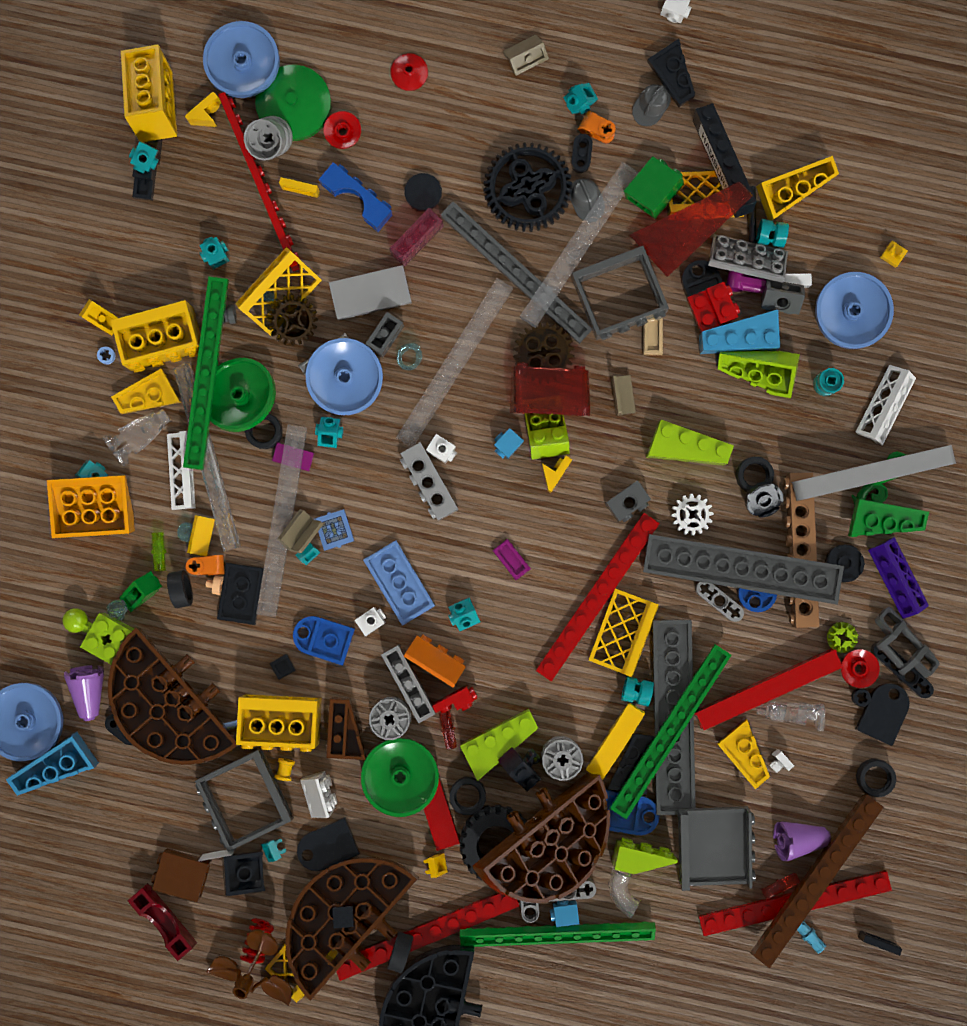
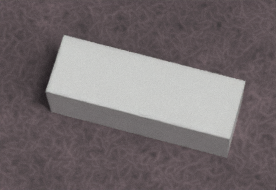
M785 274L784 282L804 285V288H809L812 286L811 274Z

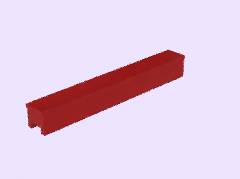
M831 648L697 709L694 715L700 728L707 730L843 668L836 653L837 650Z

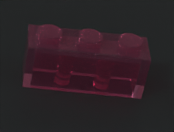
M428 208L389 248L391 255L405 267L444 227L443 220Z

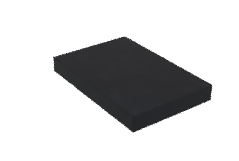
M226 562L217 620L256 625L265 568Z

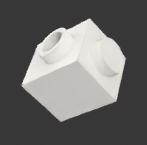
M666 0L660 15L666 17L670 22L681 23L684 17L688 18L692 7L689 6L690 0Z
M437 434L426 449V452L445 464L447 461L451 462L457 453L454 451L456 446Z
M373 607L357 618L355 622L363 634L367 636L386 623L384 620L386 616L380 608L377 610L376 607Z

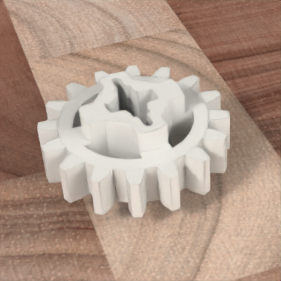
M689 494V499L684 495L682 496L683 501L677 500L678 506L672 507L676 511L674 514H671V517L676 518L673 524L679 525L678 531L683 528L685 535L690 531L691 536H694L696 530L701 534V528L707 530L709 528L707 523H712L709 516L714 515V513L708 510L712 506H706L707 499L701 501V495H697L694 498L693 494ZM695 502L697 504L694 507H690L686 503ZM702 509L704 510V519L701 517ZM680 510L683 512L682 520L680 519ZM689 511H690V512H691V511H695V512H696V513L694 514V516L696 517V519H695V518H691V519L689 518V516H690ZM690 523H695L698 526L692 528L688 527L687 525H689Z

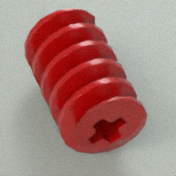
M259 918L251 919L256 925H250L249 929H259L272 936L271 933L274 931V926L271 923ZM244 947L242 951L246 955H240V959L252 963L258 950ZM260 953L256 964L265 961V954Z

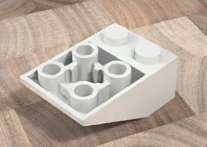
M325 771L303 777L300 781L311 818H329L336 808L335 805H337L335 793L332 794L330 786H332L330 775H326Z

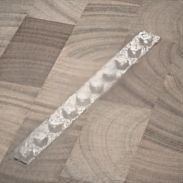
M624 162L621 163L520 315L522 320L535 328L537 327L624 196V190L636 177L638 171Z
M498 278L495 280L396 437L397 440L410 448L416 444L513 290L511 286Z
M184 363L173 370L189 424L195 378L191 364ZM209 433L204 470H201L223 552L241 546L221 477L219 463L215 455L214 445Z
M289 424L287 426L256 613L258 615L277 616L288 550L277 538L293 519L307 427Z

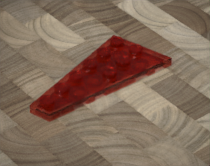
M737 182L630 234V237L639 247L644 246L649 258L668 277L753 195L741 182Z

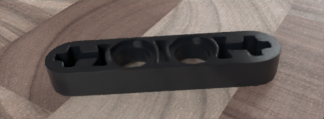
M878 642L872 645L871 653L914 694L921 698L932 696L934 693L933 685L914 667L910 670L914 673V679L908 682L905 679V674L901 675L898 672V668L894 669L891 667V660L881 653L878 654L879 650L876 647ZM888 645L895 652V654L903 661V663L907 662L890 645ZM918 682L922 686H927V693H920L922 689L915 684Z

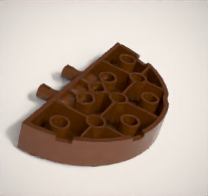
M136 627L120 645L112 661L108 678L109 704L111 705L114 720L126 739L146 755L159 761L179 765L204 763L223 756L237 747L236 737L208 707V702L221 692L218 688L212 691L217 686L212 682L201 694H197L182 677V673L195 664V661L186 654L175 665L171 664L144 632Z
M586 773L554 800H552L547 788H542L539 792L537 791L535 795L538 797L543 809L525 824L520 818L518 811H513L510 815H507L506 818L514 832L472 866L482 881L502 895L529 903H547L554 899H561L578 889L594 872L595 864L604 853L609 835L610 810L607 808L606 801L608 795L601 776L598 774Z
M352 858L325 869L315 876L301 891L292 907L293 909L287 922L285 946L288 964L295 977V981L310 1001L347 959L352 960L362 972L366 969L371 961L359 951L358 947L373 930L377 929L388 941L398 932L385 921V916L419 878L413 871L397 862L384 858ZM353 906L354 927L334 928L333 907ZM331 949H336L339 952L334 959L328 955Z

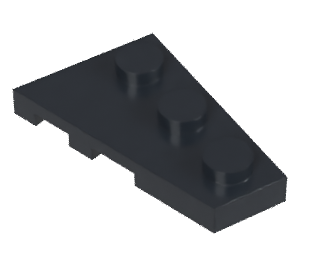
M677 39L648 58V64L678 107H681L695 97L690 74L685 64L686 60L681 50L680 39Z
M633 734L608 789L621 790L654 739V736Z

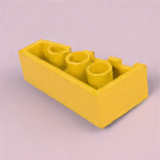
M833 156L757 185L756 188L767 219H775L836 177L839 172Z

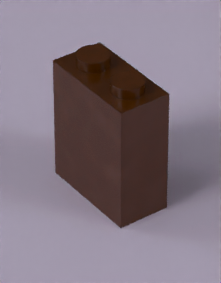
M167 848L158 856L157 864L159 867L158 871L154 872L151 883L154 884L152 890L198 902L202 897L212 860L199 861L201 857Z

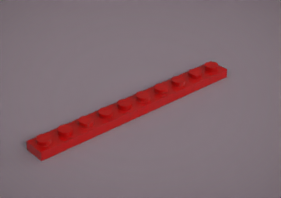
M225 92L220 93L218 96L283 250L287 247L293 253L291 246L294 243L290 234H285L284 228H287L283 218H279L277 215L279 208L276 201L271 200L269 196L272 191L268 182L264 184L262 177L265 174L261 165H256V158L250 155L245 147L244 132H242L240 127L243 125L240 115H235L234 113L235 103L232 97L228 98ZM297 251L294 252L293 254H295L299 258ZM294 260L290 265L293 272L299 270V265Z
M645 513L641 515L535 671L552 682L647 543L649 534L652 535L660 524Z
M883 870L830 883L811 910L892 891L888 872ZM792 893L698 915L703 936H708L773 920Z
M495 893L403 933L413 936L410 952L455 934L460 929H467L515 909L520 904L517 899ZM397 935L390 941L385 939L359 950L371 961L364 971L389 961ZM347 959L336 973L339 980L342 981L362 971L352 960Z

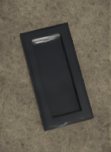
M860 931L858 938L863 942L896 955H901L902 949L897 943L865 931Z

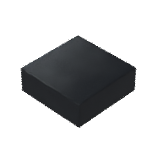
M288 654L269 663L278 680L296 671Z
M353 906L333 907L334 928L354 927Z

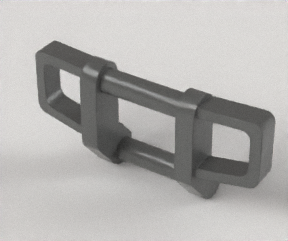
M891 607L883 609L876 617L875 623L886 636L876 644V647L888 656L896 665L901 675L906 674L915 667L924 678L931 676L940 665L937 658L926 644L920 642L906 626L907 623ZM886 614L896 623L892 629L884 621ZM901 632L917 649L906 663H903L888 646ZM924 656L931 664L929 670L920 662Z

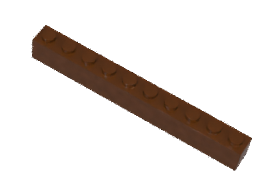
M868 795L860 797L832 836L828 846L822 850L753 947L750 954L768 968L772 966L884 808L882 805Z

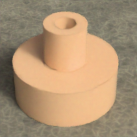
M215 575L213 580H206V587L212 588V594L221 595L224 576Z

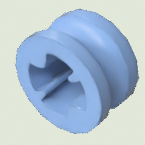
M105 346L97 351V358L103 364L114 362L116 355L111 348ZM108 350L111 357L110 359L106 358L107 360L105 361L102 353H106Z

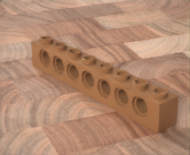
M813 473L786 474V478L783 480L784 489H787V497L784 498V507L787 508L788 516H785V527L788 528L786 546L789 547L787 557L817 562L814 497L796 501L792 485L794 481L813 477ZM797 507H800L803 510V515L801 517H798L795 514V509ZM798 526L804 529L802 536H798L796 533ZM799 545H802L805 549L802 556L797 553ZM788 597V603L791 604L789 623L792 624V627H819L818 601ZM801 603H805L807 606L805 613L799 611Z

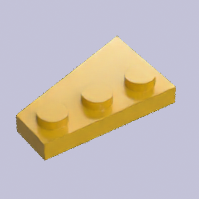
M163 369L157 370L111 396L121 414L181 403Z
M745 719L722 738L717 745L752 787L756 789L770 775L759 752L749 722Z

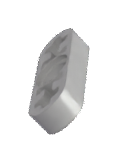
M698 582L696 584L695 591L697 595L728 620L737 622L743 618V608L714 584ZM707 584V589L710 592L716 590V593L711 596L710 600L708 599L710 596L708 593H701L700 585ZM718 595L723 596L725 599L724 604L720 607L714 603V599ZM729 602L731 603V605H729L731 609H738V617H731L732 613L728 609H726L725 612L723 611V609L728 606Z

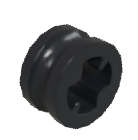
M856 689L853 691L851 699L855 705L864 707L870 703L871 695L867 690ZM863 692L865 701H860L859 703L857 695Z

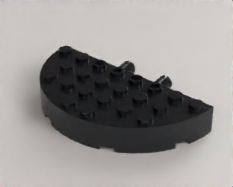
M461 945L441 946L426 951L410 961L404 967L403 972L397 974L386 993L380 1014L379 1026H459L460 1018L463 1014L480 1018L483 1005L466 1002L465 999L475 947Z

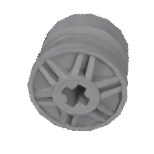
M268 116L255 120L247 126L244 132L245 147L250 155L264 161L286 153L293 139L288 123L277 116Z
M398 697L381 699L372 708L369 715V724L372 731L377 737L384 740H395L401 737L411 723L409 705ZM385 715H393V720L395 722L387 723V718L385 717Z
M555 736L549 739L543 746L541 752L542 765L546 773L553 779L560 781L570 780L581 771L583 754L577 743L571 738ZM561 755H564L567 759L563 764H560V761L557 759L561 758Z

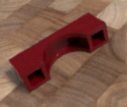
M147 883L127 901L139 916L147 918L154 924L164 939L165 947L178 962L193 949L197 941L158 894L152 890L153 888L149 883Z

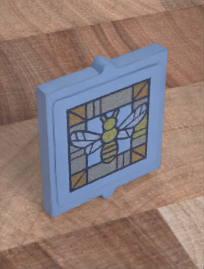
M344 509L334 513L328 512L327 515L314 519L323 523L318 533L324 551L335 547L341 548V545L354 541Z

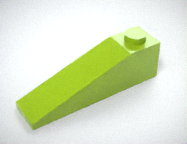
M720 351L718 370L737 379L742 378L751 382L750 385L754 387L759 386L766 389V392L771 395L791 398L800 354L783 351Z

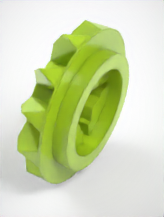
M839 622L832 625L828 630L827 642L832 649H836L839 653H847L853 650L858 643V634L855 627L849 623ZM845 632V636L850 640L841 643V639L835 635H842Z

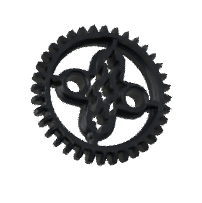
M524 142L523 148L516 144L515 150H513L510 146L508 147L509 153L502 150V156L497 154V161H491L493 167L489 166L487 168L489 173L485 174L487 180L484 181L486 188L483 189V192L487 194L485 200L489 201L487 207H493L491 213L498 212L495 216L497 220L502 217L501 224H505L508 221V228H511L512 224H514L516 231L521 226L522 232H525L526 227H529V231L533 232L534 226H536L537 231H540V225L547 228V222L553 225V218L559 220V214L563 215L565 213L563 208H568L569 204L567 202L571 200L569 194H572V189L569 187L572 186V182L568 181L571 179V174H566L569 168L564 167L565 161L558 162L560 155L553 157L555 151L552 150L548 153L547 146L544 150H541V144L534 148L533 142L530 144V147H526L527 144ZM535 156L550 163L556 171L543 168L533 172L531 165L526 160L518 159L517 157ZM512 160L513 162L509 166V175L512 182L504 185L500 190L499 197H496L495 181L501 168L508 161ZM517 167L524 168L525 172L519 174L515 171V169ZM542 177H545V179H548V182H546L545 180H542ZM559 177L561 183L560 197L554 208L544 215L547 201L543 193L551 190L556 184V178ZM525 185H528V187H531V190H528V188H525ZM510 192L512 195L514 194V197L511 198L507 194ZM538 201L541 206L534 208L531 206V202ZM500 203L510 207L523 203L525 210L530 215L538 216V218H516L507 213Z

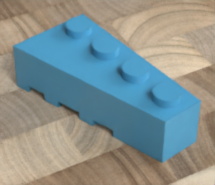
M778 310L702 331L699 335L700 354H718L720 351L778 350L780 348Z
M75 732L42 756L11 774L6 781L18 796L66 777L77 775L80 772L91 770L99 762L79 733Z

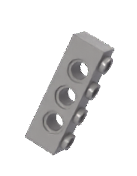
M421 442L400 453L403 458L399 460L404 469L409 468L412 473L409 478L413 485L418 484L421 489L418 494L422 501H427L431 507L428 509L433 519L437 518L440 521L458 511L456 504ZM415 462H423L424 468L421 471H415L413 469ZM425 478L433 480V485L430 488L423 486ZM436 494L443 497V501L439 505L432 503V497Z
M399 644L381 654L417 722L420 723L435 715L436 712L411 664L404 657L405 653Z

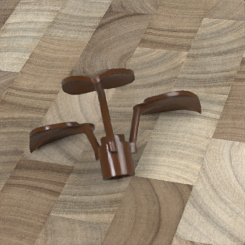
M252 930L247 936L248 946L258 950L247 974L242 976L241 970L237 969V963L225 956L216 957L206 973L229 981H236L232 992L239 999H246L249 992L253 993L261 985L262 990L268 996L282 1001L287 1006H289L292 1000V988L289 982L278 975H272L270 978L264 977L254 985V979L250 974L260 953L262 952L270 956L274 955L278 950L276 940L262 930Z

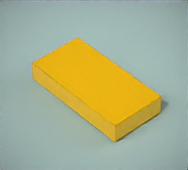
M280 177L279 184L282 190L316 198L319 197L320 190L317 185Z
M195 515L187 553L207 556L215 519Z

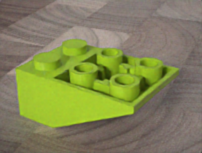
M560 394L522 400L532 460L569 454V438Z
M628 838L616 839L611 860L615 870L631 874L653 870L678 862L674 853L669 848L659 847V849L652 848L651 844L641 842L639 845L633 843V840Z

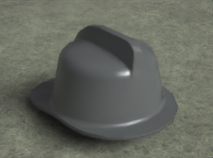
M652 84L647 86L636 100L632 109V115L639 125L652 126L656 124L669 107L671 96L663 85Z
M577 179L570 187L572 194H569L574 210L583 221H597L601 218L605 209L604 200L598 186L590 179Z

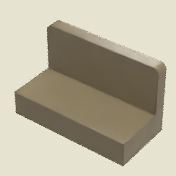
M537 35L503 51L504 56L509 60L515 76L549 59L544 42Z
M613 375L611 382L616 416L636 413L631 375L618 377Z
M299 509L277 539L289 551L302 553L323 526V523L313 520L304 510Z

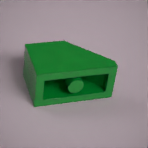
M150 571L133 581L119 598L131 613L154 596L162 585L159 579Z

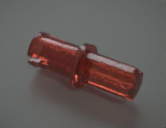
M451 710L443 714L438 712L442 727L440 732H443L447 750L457 747L454 733L456 728L453 727Z
M793 872L780 880L776 879V882L761 888L765 898L769 900L781 892L784 894L785 890L799 884L800 879Z

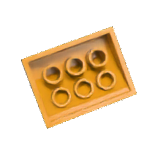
M125 475L47 480L52 538L129 534L135 531L133 509Z

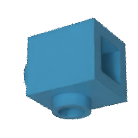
M509 428L505 434L501 432L494 439L496 442L494 444L496 448L494 452L502 459L504 457L509 459L523 444L524 440Z
M563 900L553 903L550 915L551 921H555L556 927L579 924L576 900Z

